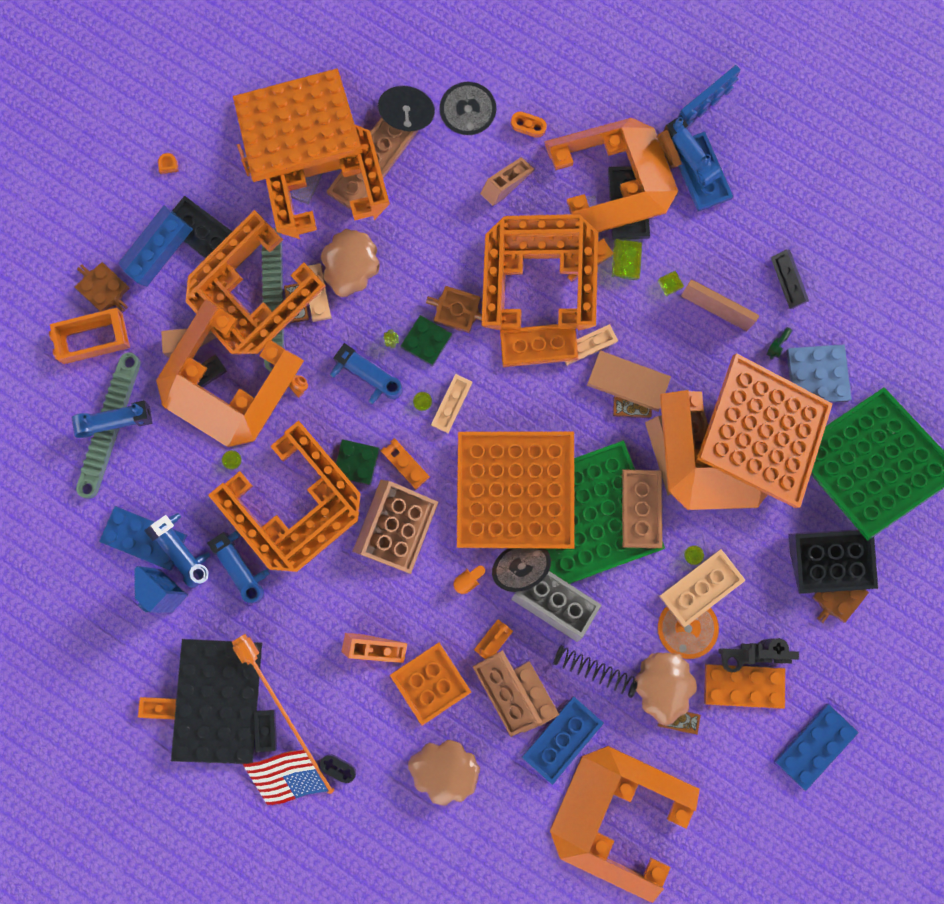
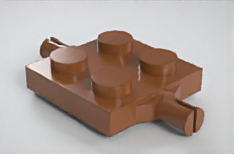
M103 262L91 271L83 264L77 268V271L84 277L75 286V289L100 312L114 305L122 312L128 308L121 301V298L130 289L129 286Z
M445 286L443 294L439 299L427 297L426 304L436 306L435 323L470 333L472 324L476 319L482 321V313L478 312L480 296Z
M867 590L815 593L812 599L819 603L823 609L816 619L824 623L828 616L831 615L846 623L869 592Z

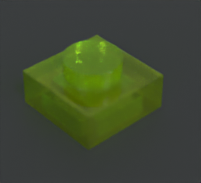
M676 270L658 279L666 297L684 288Z

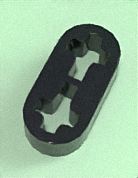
M333 754L324 756L320 762V768L324 773L342 783H350L356 777L355 767ZM330 759H332V764L337 766L338 768L336 769L334 767H330L329 769H327V764L325 763V760L329 761ZM339 769H342L344 771L350 769V774L352 775V777L348 776L347 779H345L343 777L344 773L339 771Z

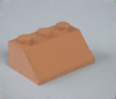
M528 660L514 668L513 670L542 720L539 725L523 732L543 725L560 715L530 661Z

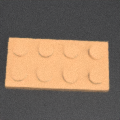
M720 549L659 597L681 626L685 628L746 580L722 549Z

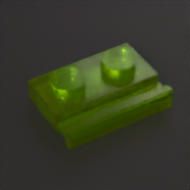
M619 239L614 241L612 277L617 276L631 280L640 279L642 242L622 241Z

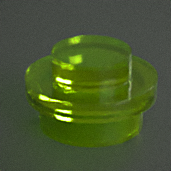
M389 329L388 332H384V343L386 347L395 348L399 342L398 334L393 329Z
M419 392L414 396L413 404L416 409L426 411L432 405V398L426 392Z
M234 450L227 451L222 457L223 465L230 470L238 468L242 461L241 455Z
M690 546L685 550L684 557L689 564L698 565L704 559V552L698 546Z

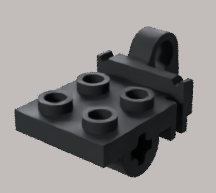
M781 638L763 639L759 644H741V649H719L722 666L728 672L739 671L743 664H755V662L772 663V659H774V663L792 664V660H799V651H789L787 642ZM731 657L737 660V666L734 669H731L727 663Z

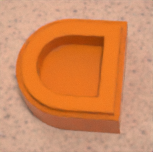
M164 153L159 157V173L179 172L178 162L173 154Z

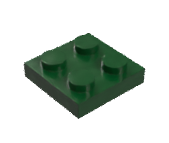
M420 315L400 347L433 367L452 337V333Z
M342 439L336 465L350 481L371 485L380 448Z

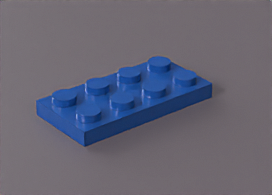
M737 65L733 66L680 111L679 116L683 117L689 125L688 127L692 125L693 120L697 116L699 118L702 117L710 105L712 107L720 101L722 95H728L734 89L733 85L738 81V75L741 71Z
M705 131L693 135V138L704 153L710 155V161L715 162L721 171V177L706 187H702L698 183L695 172L675 146L682 165L678 167L698 212L732 200L734 197Z
M115 506L99 542L172 571L174 567L173 562L157 541H152L144 531L155 522ZM174 530L184 543L187 535Z
M574 696L559 712L560 715L551 721L522 756L528 764L552 785L604 724Z
M826 704L774 762L804 791H807L859 732L830 704Z

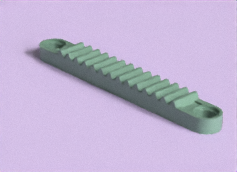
M282 242L271 252L267 251L262 245V303H265L272 311L283 302ZM284 328L272 339V341L283 348ZM264 359L266 369L271 372L273 368H270V362Z
M127 352L120 357L116 371L113 373V379L110 381L111 385L108 388V394L105 396L106 400L103 402V408L100 412L127 407L141 364L140 359L135 354ZM128 358H133L135 361L132 367H126L125 365ZM119 428L94 433L93 438H91V445L88 446L89 451L86 453V459L83 461L84 466L81 468V474L76 487L79 496L91 499L97 495ZM86 484L92 485V491L89 494L83 492V487Z

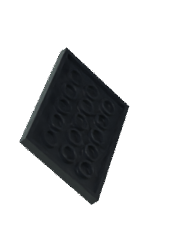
M182 639L171 761L232 764L253 763L255 743L254 711H257L260 677L252 663L249 665L246 662L241 663L232 648V641ZM253 642L259 651V654L256 655L258 659L255 662L260 669L262 643Z

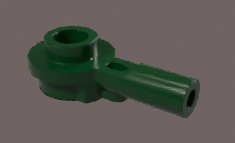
M786 327L781 336L771 344L767 352L770 359L779 358L783 351L782 344L792 333L791 328Z

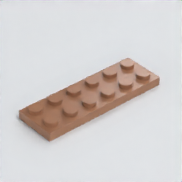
M381 117L371 130V136L382 177L384 178L419 130L403 131L387 124ZM341 171L326 191L329 196L350 210L349 201L368 197L362 173L343 177Z

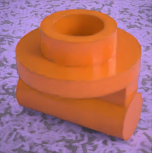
M295 375L289 385V388L298 398L308 388L307 380L301 375Z

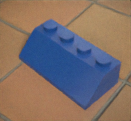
M164 205L118 264L135 282L148 287L193 228Z
M137 566L134 569L135 599L139 602V608L144 612L173 613L188 596L161 569Z

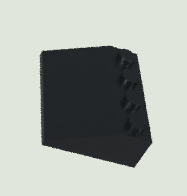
M858 529L788 534L790 556L799 594L878 589L874 537L867 541Z

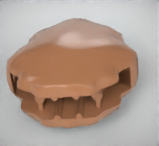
M344 229L333 236L332 242L326 245L321 253V261L326 267L323 278L339 297H347L355 292L366 289L368 279L378 274L380 262L376 257L377 247L368 234Z
M652 653L641 662V671L635 676V681L637 680L638 684L636 692L642 697V709L652 715L659 724L664 726L671 725L678 717L687 713L689 710V699L695 694L697 684L694 676L689 672V663L682 659L680 654Z
M446 740L440 745L429 742L423 746L421 751L411 756L408 761V770L414 779L415 788L420 792H427L434 804L445 806L453 800L462 802L475 792L480 767L476 762L474 754L467 753L460 742Z

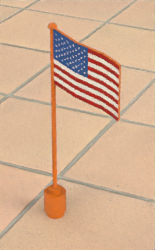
M243 634L232 641L233 650L242 664L245 662L247 665L252 663L303 748L302 750L284 752L258 762L243 764L267 805L282 804L308 794L326 791L328 794H332L334 787L331 788L256 664L255 660L258 659L256 655L259 654L258 649L252 639Z

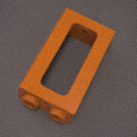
M118 308L50 324L51 331H49V336L54 343L53 355L56 360L63 364L130 348L123 313ZM113 325L116 341L69 352L67 336Z

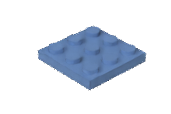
M845 345L788 348L786 350L790 382L830 403L852 400Z

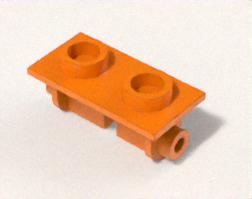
M497 619L474 651L484 659L491 657L498 652L513 630Z

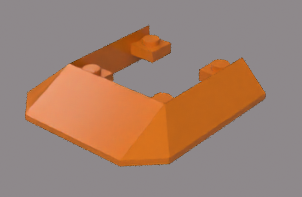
M632 117L544 141L555 171L573 166V159L570 153L604 144L608 156L626 151L636 180L620 184L623 198L591 207L588 205L585 194L567 199L566 203L570 214H580L598 232L666 214L678 193L665 154L657 139L655 128Z
M355 125L363 153L266 179L274 222L278 233L300 239V234L317 230L313 211L295 215L290 191L307 187L306 177L342 169L343 177L360 173L363 176L368 197L349 201L354 221L373 216L375 221L390 203L370 130Z
M255 210L188 275L186 303L196 314L205 299H208L238 319L228 335L214 327L211 328V332L231 354H258L270 340L326 287L323 281L303 262L290 275L299 286L274 311L265 303H262L250 314L231 292L243 280L235 269L260 244L267 251L271 252L283 241V238Z
M580 214L504 216L485 234L482 327L496 330L521 329L522 310L504 309L506 275H523L524 259L560 258V274H578L577 308L559 309L558 328L578 329L580 331L596 326L598 231Z
M205 299L156 379L162 407L227 447L253 442L258 437L305 360L270 340L259 356L275 366L256 397L242 389H238L234 398L228 404L198 385L208 368L193 358L212 327L228 335L238 319L208 299Z
M683 390L660 394L668 491L687 510L758 508L768 494L714 467L709 468L708 464L697 459L700 449H694L691 412L704 411L702 391Z
M299 420L270 446L283 462L299 450L321 476L318 481L307 489L319 505L289 529L278 515L274 516L264 526L257 521L239 499L253 487L241 471L208 494L269 570L298 572L353 526L359 517L361 493Z
M610 746L582 755L550 829L559 858L653 903L664 890L663 885L671 867L650 857L645 872L642 875L608 859L614 839L599 833L598 830L613 795L631 803L638 784L673 800L674 802L667 820L687 829L693 812L697 809L700 789Z

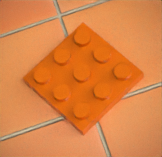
M440 642L390 674V677L421 726L472 693Z

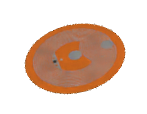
M666 606L658 620V634L662 644L670 653L680 654L683 659H695L707 654L713 648L718 638L719 624L714 611L709 608L683 628Z

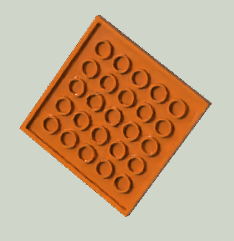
M338 68L233 96L253 182L363 153Z
M736 353L731 358L697 459L794 508H800L833 404Z
M574 431L458 432L457 548L574 549Z

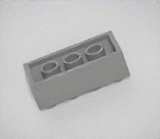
M550 571L538 585L525 591L515 592L511 600L576 642L583 638L601 607V604Z

